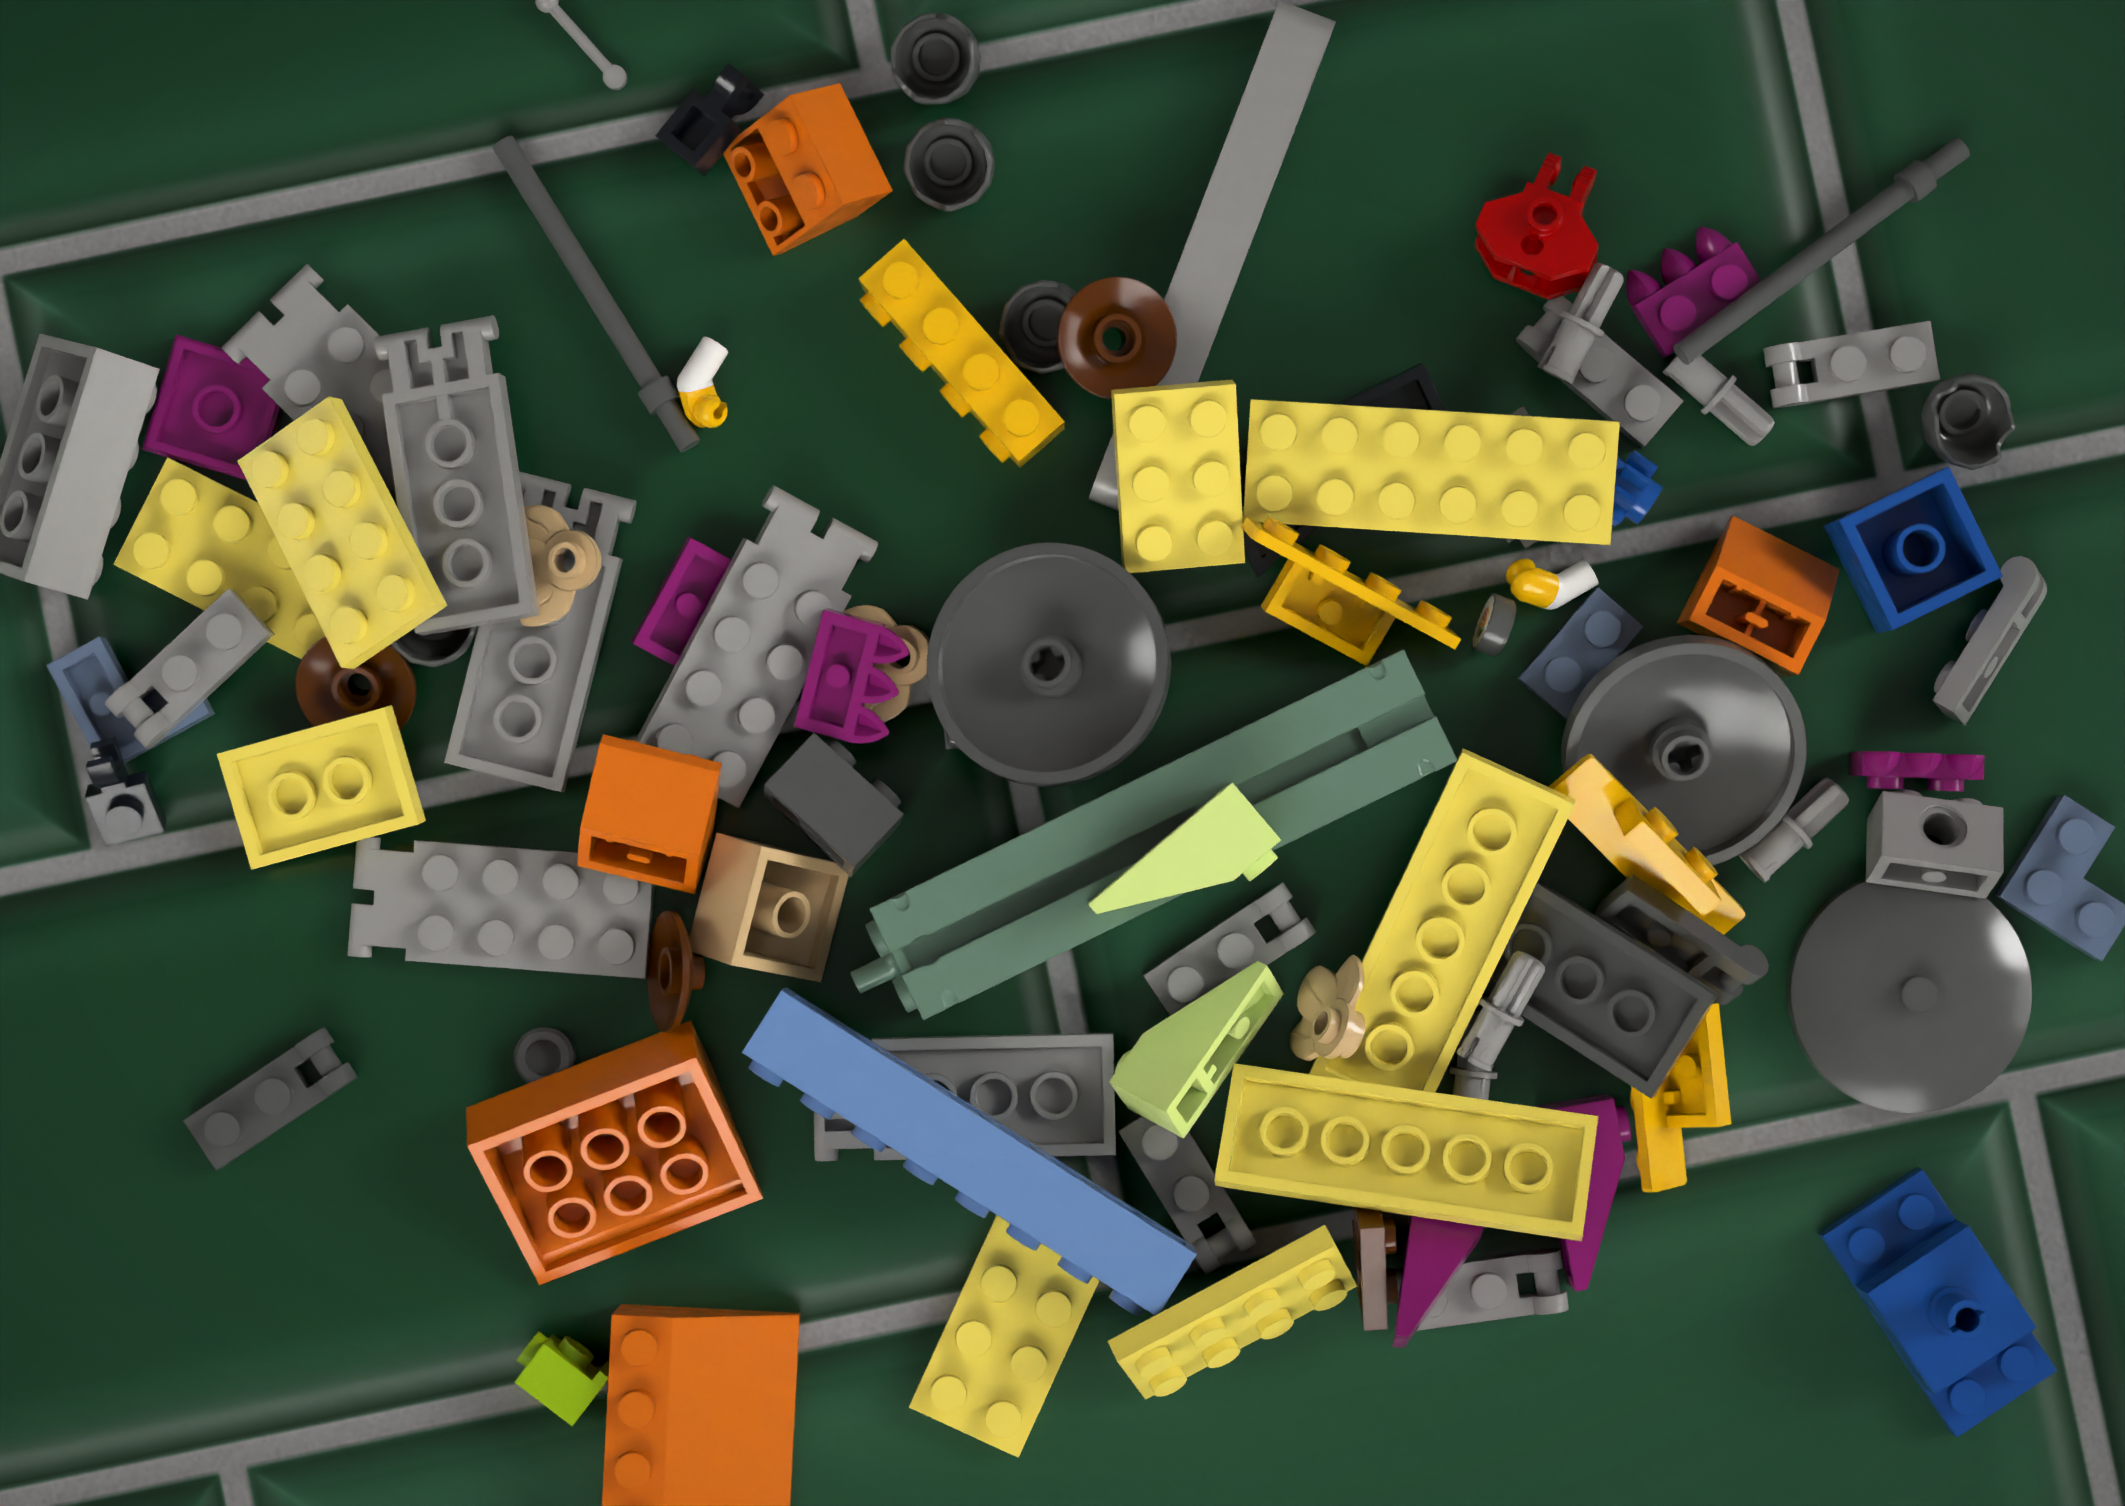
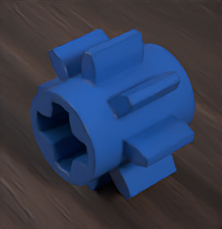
M1635 450L1628 455L1625 461L1617 456L1612 519L1614 527L1617 524L1619 525L1624 517L1638 524L1650 510L1663 489L1661 485L1650 479L1658 466Z

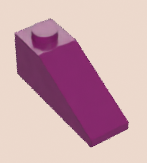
M1605 1093L1534 1106L1598 1116L1582 1241L1559 1238L1566 1281L1575 1292L1588 1289L1625 1160L1622 1143L1631 1141L1630 1125L1624 1105L1615 1107L1614 1098Z
M1410 1216L1392 1347L1403 1349L1406 1347L1481 1239L1485 1227Z

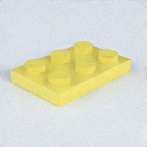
M1220 380L1111 390L1122 567L1129 573L1245 563L1244 532L1241 528L1243 512L1235 382L1233 380Z
M392 705L217 754L251 870L418 825L426 821Z

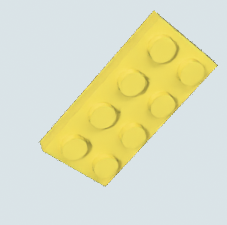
M328 396L237 461L341 668L355 669L448 606L342 399Z
M167 457L113 565L204 611L227 589L234 590L275 634L267 642L302 659L310 647L325 637V634L259 503Z
M996 1215L913 1395L909 1408L1019 1458L1099 1280L1093 1276L1087 1284L1073 1277L1058 1266L1057 1263L1061 1259V1255L1042 1243L1037 1251L1021 1244L1006 1232L1010 1223Z
M1323 1225L1108 1340V1343L1117 1362L1146 1400L1154 1395L1162 1397L1179 1390L1186 1383L1187 1377L1206 1367L1218 1368L1230 1363L1239 1355L1241 1348L1260 1338L1265 1340L1273 1339L1284 1334L1292 1327L1295 1319L1314 1309L1324 1311L1338 1305L1345 1299L1347 1292L1357 1287V1284L1327 1227Z

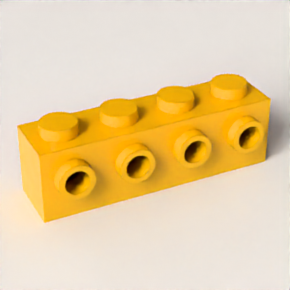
M905 239L900 241L858 278L862 289L866 292L859 299L861 304L882 327L891 321L906 339L899 344V347L922 373L931 366L945 382V385L939 390L940 394L962 418L969 412L974 415L986 429L979 435V438L1001 463L1010 457L1021 468L1065 429V421Z

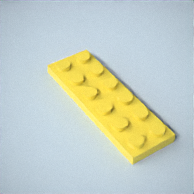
M1251 399L1243 521H1245L1246 517H1249L1257 522L1264 523L1266 518L1270 516L1284 524L1611 545L1620 421Z
M1462 748L1457 759L1458 761L1449 775L1361 961L1364 983L1355 1005V1010L1362 1013L1365 1019V1031L1362 1041L1357 1050L1348 1058H1341L1339 1056L1334 1059H1327L1322 1056L1316 1057L1309 1074L1436 1092L1575 805V799Z
M1234 1063L1214 1181L1216 1186L1582 1241L1598 1116Z

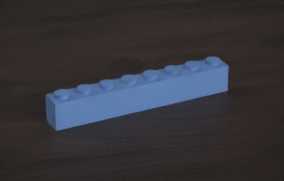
M787 987L780 991L742 1051L743 1054L753 1060L748 1067L753 1073L777 1087L781 1085L783 1080L789 1082L804 1092L800 1101L809 1109L831 1120L835 1112L856 1125L851 1134L858 1140L878 1152H883L886 1145L907 1158L903 1167L910 1173L930 1185H934L936 1180L940 1178L958 1190L954 1199L966 1209L982 1218H985L989 1211L995 1213L1010 1223L1006 1232L1015 1240L1034 1251H1037L1041 1243L1062 1256L1057 1264L1064 1271L1087 1284L1094 1276L1113 1289L1109 1295L1112 1301L1136 1316H1140L1144 1309L1153 1315L1159 1314L1197 1255L1195 1246Z

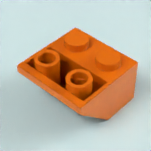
M840 83L789 95L739 134L723 153L773 256L782 254L858 217L893 191Z
M1732 515L1711 553L1677 624L1699 635L1730 641L1751 651L1763 659L1782 677L1799 675L1827 619L1840 569Z
M603 734L580 826L577 866L695 894L713 841L722 763L703 759L692 754H683L645 745L635 740H625Z

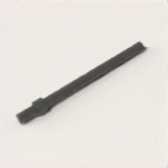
M507 136L493 146V150L639 384L641 390L638 392V396L649 414L658 415L681 453L694 447L701 439L677 402L680 396L668 375L662 377L515 138Z
M1955 137L1924 161L1914 160L1894 175L1893 184L1676 343L1673 349L1677 357L1684 364L1689 365L1907 202L1918 203L1937 188L1936 181L1970 156L1966 144L1961 139Z

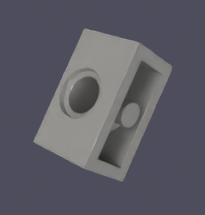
M1896 790L1893 792L1883 791L1867 817L1866 882L1986 899L2004 873L2002 807L1983 805L1980 801L1971 798L1945 800L1923 797L1920 793L1913 790ZM1925 834L1938 838L1943 845L1932 842Z

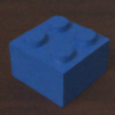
M1949 467L1930 473L1824 525L1828 537L1876 633L1894 630L2003 577Z

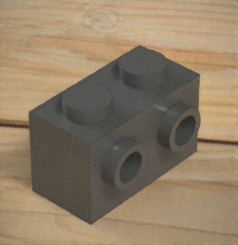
M813 733L764 784L763 798L852 877L900 826L904 814L897 807L901 804V801L879 779L874 778L869 783L853 768L857 763L855 758L838 741L830 738L825 743Z

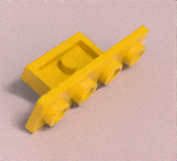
M1270 516L1266 518L1263 525L1249 517H1246L1241 528L1251 539L1288 559L1261 604L1263 610L1365 666H1368L1395 618L1453 649H1456L1460 643L1461 638L1448 627L1452 617L1423 600H1420L1416 608L1398 599L1402 590L1391 582L1372 572L1369 573L1366 580L1346 571L1351 563L1349 560L1319 544L1314 553L1295 543L1300 535L1298 532Z
M1586 754L1549 786V788L1575 799V805L1568 819L1626 878L1634 874L1723 935L1745 917L1742 906L1714 879L1718 873L1708 859L1695 847L1687 851L1675 839L1679 834L1667 817L1656 807L1648 811L1594 755Z
M1719 1003L1712 1004L1655 1097L1649 1098L1631 1086L1630 1104L1634 1112L1638 1147L1636 1162L1640 1171L1641 1185L1644 1192H1659L1686 1184L1687 1176L1682 1128L1721 1127L1731 1124Z

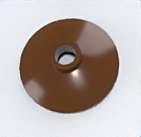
M1126 277L1100 279L1080 289L1065 306L1057 330L1058 352L1066 372L1077 385L1097 397L1112 400L1111 390L1156 386L1164 378L1173 363L1177 348L1175 320L1164 299L1148 285ZM1108 328H1113L1120 333L1121 345L1116 351L1108 350L1103 344V334Z
M325 636L306 652L296 674L297 699L303 714L313 727L392 705L400 731L408 722L415 707L417 691L413 671L406 658L394 650L391 644L355 669L341 668ZM360 673L366 676L371 682V688L367 690L358 688L353 683L352 675Z
M664 911L659 915L651 936L647 982L653 1021L660 1032L672 1033L679 1027L686 1013L692 990H701L703 987L705 963L702 955L692 953L689 935L680 915L675 911Z

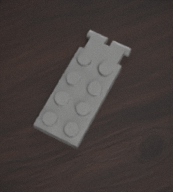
M306 264L270 299L284 314L275 325L258 311L221 348L237 364L248 357L270 379L262 389L293 420L302 416L328 396L342 399L397 506L382 394L393 392L389 359L380 361L376 354L375 337L380 335L348 304L339 312L317 290L324 280Z
M494 315L442 324L440 326L442 346L434 348L433 337L428 327L375 337V350L379 360L389 359L393 392L382 394L397 508L448 605L414 628L415 633L419 635H429L540 615L506 377L500 373L493 374L488 341L499 338V328Z
M519 471L524 507L544 505L553 508L561 514L570 530H578L588 534L596 542L601 552V569L596 579L589 586L576 591L571 609L558 621L538 627L524 626L521 624L520 619L478 626L444 763L565 792L623 559L612 556L620 521L632 523L636 510V500L584 488L578 510L567 508L571 484ZM570 549L564 553L563 557L564 568L567 571H570L575 564V556Z
M774 485L769 489L762 503V507L771 512L754 543L748 539H742L635 740L645 745L683 754H692L703 759L722 763L718 798L738 808L743 802L804 687L823 610L829 608L844 612L852 596L842 591V588L857 560L860 559L868 563L878 547L877 541L833 517L829 519L819 537L811 533L820 510Z
M370 837L356 841L353 889L374 890L373 904L351 903L347 956L372 957L373 946L406 949L405 961L648 978L655 892L654 884L577 866L578 852L415 840L414 852L380 849L381 837Z
M1113 1033L872 1038V1042L1053 1157L1116 1155L1115 1090L1109 1083L1114 1075ZM814 1112L815 1161L839 1160L838 1149L871 1147L853 1136L851 1132L856 1125L836 1112L831 1120ZM886 1145L883 1152L874 1150V1160L907 1159L888 1145Z

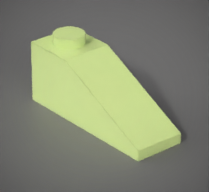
M1231 782L1090 900L1088 905L1096 914L1231 882L1242 873L1250 882L1278 858L1272 851V848L1281 839L1233 782Z
M1256 961L1141 1035L1132 1050L1127 1051L1120 1058L1115 1074L1109 1081L1129 1110L1181 1138H1185L1232 1070L1234 1063H1237L1284 995L1268 966Z

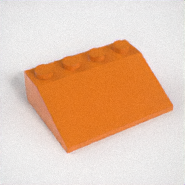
M691 1020L680 1024L672 1033L659 1032L466 1107L467 1147L539 1285L763 1199L761 1188L714 1068Z
M621 1304L611 1316L602 1506H791L800 1313Z

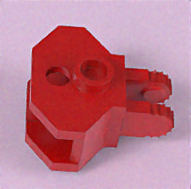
M1552 153L1547 154L1534 183L1527 182L1523 192L1485 202L1475 227L1479 233L1475 241V249L1493 279L1549 300L1580 291L1593 265L1597 263L1599 244L1583 220V209L1595 182L1597 170L1584 166L1574 179L1569 197L1551 191L1552 185L1556 183L1559 177L1562 157ZM1520 268L1533 272L1535 275H1527Z

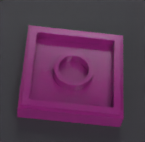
M176 335L142 450L247 481L237 461L276 434L283 409L262 389L270 379L248 357L237 364L221 347Z

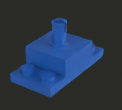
M1916 1167L1818 1233L1932 1406L1955 1437H1959L2057 1371L2031 1332L2037 1328L1969 1225L1956 1220L1923 1169Z

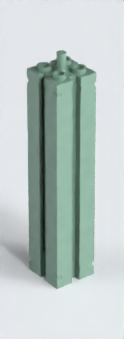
M1401 650L870 908L874 920L865 924L880 958L850 972L858 991L862 994L892 979L906 1011L909 1013L918 1009L922 1019L925 1020L946 1010L950 1006L971 998L1185 894L1181 893L1096 914L1088 905L1090 900L1231 782H1233L1281 839L1272 848L1273 851L1430 773L1457 762L1458 760L1437 717H1434L1424 696L1425 692L1405 651Z

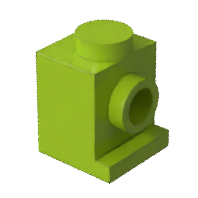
M538 1331L516 1360L525 1369L514 1383L573 1426L608 1381L609 1361L599 1370L591 1364L594 1359L593 1354L575 1339L565 1336L561 1341L553 1334L547 1338Z

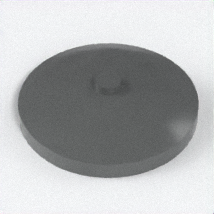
M1050 542L1020 546L998 554L979 565L957 585L945 601L937 616L928 646L927 680L929 693L940 723L949 737L970 759L987 771L1009 781L1028 786L1061 787L1078 784L1102 775L1119 765L1142 744L1153 729L1161 714L1170 684L1171 651L1169 639L1162 617L1149 594L1135 577L1112 559L1096 551L1066 543Z
M1703 635L1670 636L1641 644L1623 653L1601 669L1586 685L1572 707L1565 725L1561 744V771L1563 775L1586 754L1594 755L1648 811L1656 807L1667 817L1679 834L1675 839L1687 851L1692 847L1697 848L1713 866L1736 857L1753 847L1779 823L1788 811L1798 792L1805 770L1807 756L1805 725L1800 709L1788 687L1772 667L1756 654L1733 642Z
M1865 878L1849 885L1826 901L1804 927L1796 942L1788 967L1786 1002L1793 1033L1801 1050L1815 1070L1828 1083L1847 1096L1875 1108L1900 1113H1925L1952 1107L1970 1099L1994 1082L2006 1069L2020 1047L2027 1030L2032 1004V981L2028 960L2018 935L2001 911L1988 899L1868 883Z

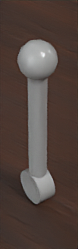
M535 0L537 8L542 12H549L603 72V81L608 88L620 90L626 85L627 74L625 70L619 65H612L558 5L559 0Z

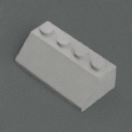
M39 334L0 459L1 574L80 598H89L92 586L98 581L102 573V553L110 528L115 525L120 515V495L127 473L134 466L138 457V437L145 415L150 411L156 399L157 387L155 383L160 369L97 347Z

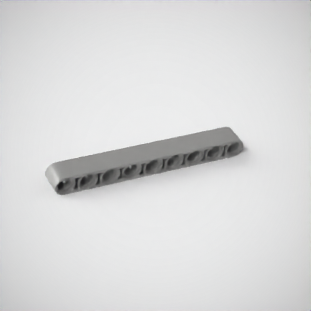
M1281 0L1277 5L1164 299L1175 320L1177 348L1169 371L1156 386L1197 383L1199 381L1336 21ZM1113 432L1088 500L1119 511Z

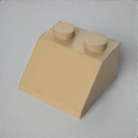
M716 833L689 936L692 952L732 966L821 982L849 875L834 861L761 842Z

